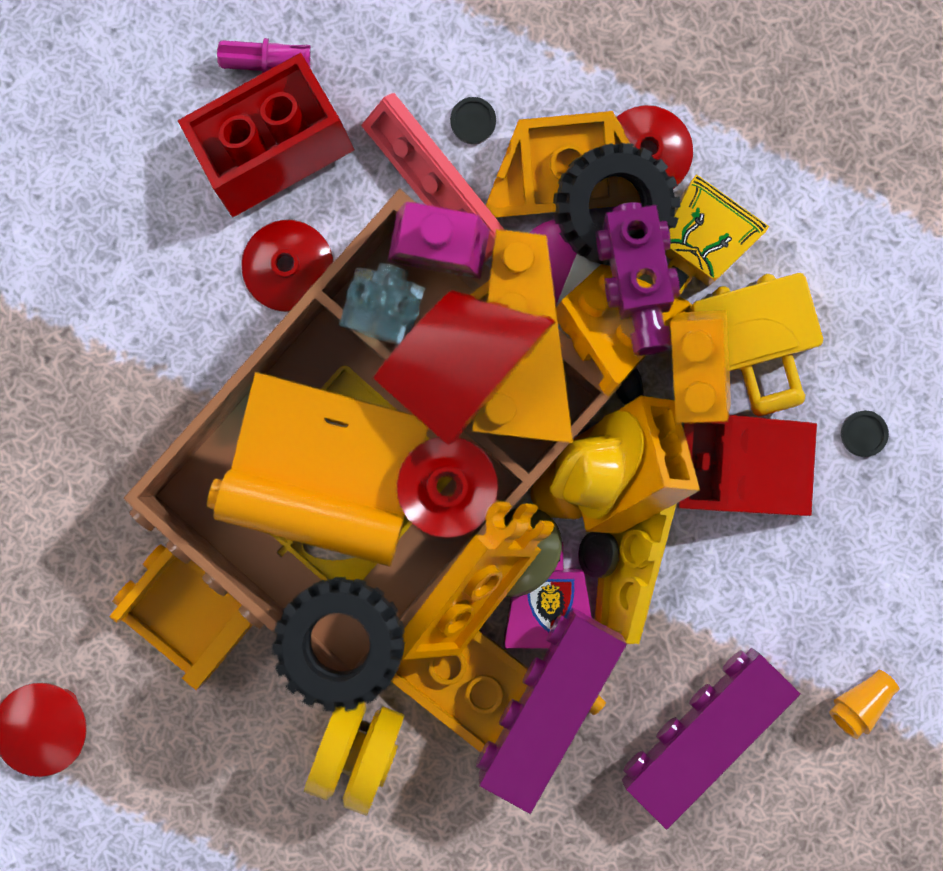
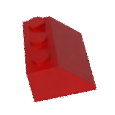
M301 52L177 120L213 190L232 218L355 150L339 116Z

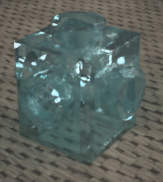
M379 263L377 271L357 267L353 281L347 291V300L339 326L377 340L400 344L413 329L425 288L407 281L408 272L392 265Z

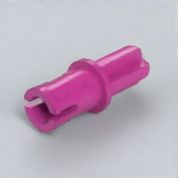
M264 38L263 43L222 40L217 47V62L219 67L223 69L254 70L264 73L301 52L310 67L311 45L269 43L268 38Z

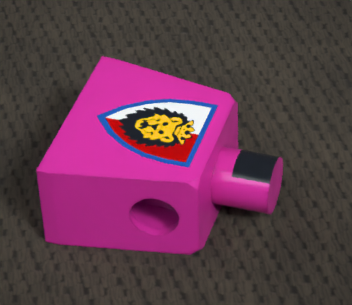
M563 542L559 562L548 580L533 592L523 596L511 597L504 633L505 648H549L552 643L546 641L552 625L559 615L566 618L572 607L592 618L584 572L581 569H563Z

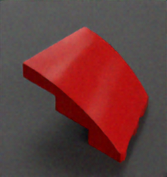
M452 290L434 305L407 334L373 376V379L449 446L457 440L482 406L495 396L520 362L529 357L556 321L550 316H535L509 309V305L494 301L486 303L477 300L475 296Z

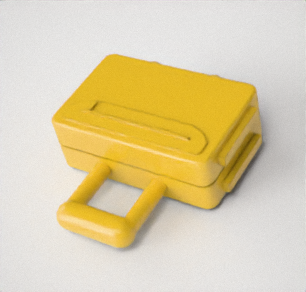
M795 273L777 279L772 274H765L757 280L756 285L730 291L726 286H720L714 290L712 297L701 299L691 304L687 312L726 310L729 372L741 369L752 413L757 416H764L803 404L805 393L802 389L793 354L819 347L824 341L808 282L803 273ZM782 358L790 389L761 397L752 366Z

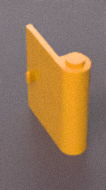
M256 372L231 469L227 471L223 480L214 479L209 492L207 507L214 509L215 520L391 567L405 518L397 497L398 473L407 455L425 441L428 427L410 413Z

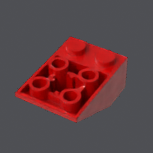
M729 415L728 421L682 423L700 491L678 502L676 508L812 516L817 423Z

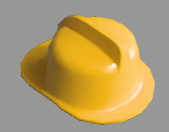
M612 412L595 426L588 438L569 443L557 457L555 478L550 487L551 494L556 498L578 505L580 511L589 518L599 519L607 515L641 462L644 439L643 430L638 419L629 412Z

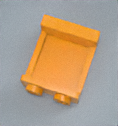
M160 544L144 561L143 566L147 571L137 583L130 580L116 594L112 602L117 607L109 617L116 623L123 621L184 671L185 675L181 679L197 690L205 684L253 625L241 615L239 608L242 604L227 592L225 596H221L205 583L202 576L206 572L194 561L191 560L186 564L173 555L167 547Z

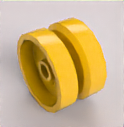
M363 702L355 710L345 712V707H337L332 713L303 792L327 800L333 796L343 773L351 776L342 798L344 808L367 816L378 787L383 788L398 748L395 741L405 714L382 706L375 711L368 732L359 730L367 708L366 703Z

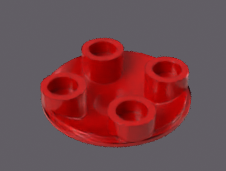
M32 683L14 690L0 704V756L12 769L28 776H50L66 769L79 757L85 743L87 725L84 712L73 692L49 683Z

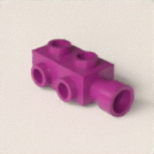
M637 202L621 204L613 208L612 212L606 213L603 223L604 230L596 231L599 258L601 261L609 260L612 272L611 278H605L607 304L609 308L618 307L620 319L632 318L634 331L630 334L634 355H654L672 349L670 327L664 325L662 313L669 312L674 303V298H678L680 295L677 271L675 268L668 269L665 251L670 250L671 245L669 227L666 221H659L656 205L642 207L641 203ZM642 229L644 237L642 239H633L628 235L627 231ZM647 274L653 279L654 285L649 288H643L637 283L636 278Z

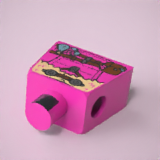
M405 202L396 215L388 262L481 279L490 229L478 215Z

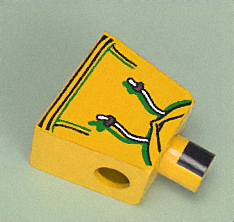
M697 174L686 187L680 199V207L675 209L674 217L679 219L676 228H670L669 230L671 245L670 250L665 251L666 257L671 259L668 269L675 268L677 271L680 295L693 277H696L707 286L714 283L769 228L767 224Z

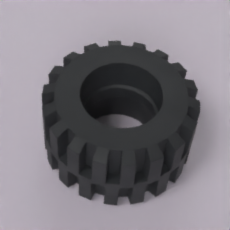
M628 143L603 145L585 152V154L576 158L568 165V170L561 175L558 181L560 185L557 193H554L553 203L556 204V213L553 214L555 224H559L561 229L559 234L564 242H568L575 253L589 259V261L610 266L609 260L601 261L598 255L596 231H600V229L594 224L590 216L589 199L596 184L612 176L623 177L630 181L638 191L642 207L656 205L659 221H666L669 230L670 228H676L679 218L674 217L676 207H680V197H675L673 188L678 185L674 176L669 177L665 169L668 166L662 159L656 160L651 156L653 152L644 147L640 149L635 148L633 144ZM642 229L627 231L628 235L633 239H642L644 237Z
M334 577L332 580L317 582L289 602L282 611L284 614L281 619L276 623L274 633H277L276 641L272 643V655H277L279 663L275 666L279 677L285 675L289 682L285 687L292 695L298 691L305 697L302 702L311 707L314 703L324 705L323 711L334 712L337 707H345V712L355 710L359 704L363 702L369 704L377 699L378 694L388 688L398 671L405 646L403 641V622L398 618V610L394 603H389L383 596L385 593L376 587L374 589L366 585L367 581L357 578L355 580H347L346 577ZM340 613L353 617L363 625L370 639V649L366 660L359 667L349 671H337L328 668L318 660L312 649L311 633L320 619L330 614Z

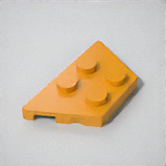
M605 111L518 120L486 202V207L495 218L556 212V204L553 203L554 193H557L560 185L558 181L561 175L568 170L569 164L585 154V152L603 145L630 144L614 112ZM618 176L608 177L601 180L593 188L589 199V209L615 207L631 202L641 203L640 196L634 185L627 179Z
M601 264L560 301L556 307L558 324L572 339L573 347L582 361L590 360L592 357L604 375V378L598 385L603 393L609 397L646 356H636L633 353L630 334L634 331L632 318L620 319L618 307H608L605 294V278H611L612 272L609 265ZM636 278L637 283L643 288H649L653 286L652 284H649L641 279ZM681 297L674 298L670 311L662 313L664 325L669 326L671 330V320L678 313L687 312L691 303Z

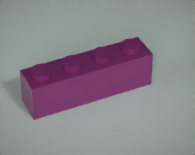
M573 607L566 618L559 615L555 620L546 641L552 643L543 660L535 657L523 678V683L528 685L519 702L511 699L499 721V725L504 727L496 743L488 741L485 744L475 764V767L480 769V787L529 814L532 813L627 646L621 634Z
M752 648L746 654L742 650L735 653L722 668L725 675L713 687L710 684H706L700 688L689 702L692 706L689 712L680 721L676 717L670 719L656 735L659 742L647 754L643 750L639 751L628 761L623 769L626 775L621 780L625 789L666 830L801 695L759 652Z

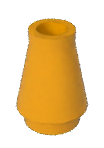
M879 669L871 677L834 699L835 706L829 713L843 731L851 737L858 739L863 733L870 734L892 697L900 688L891 676Z

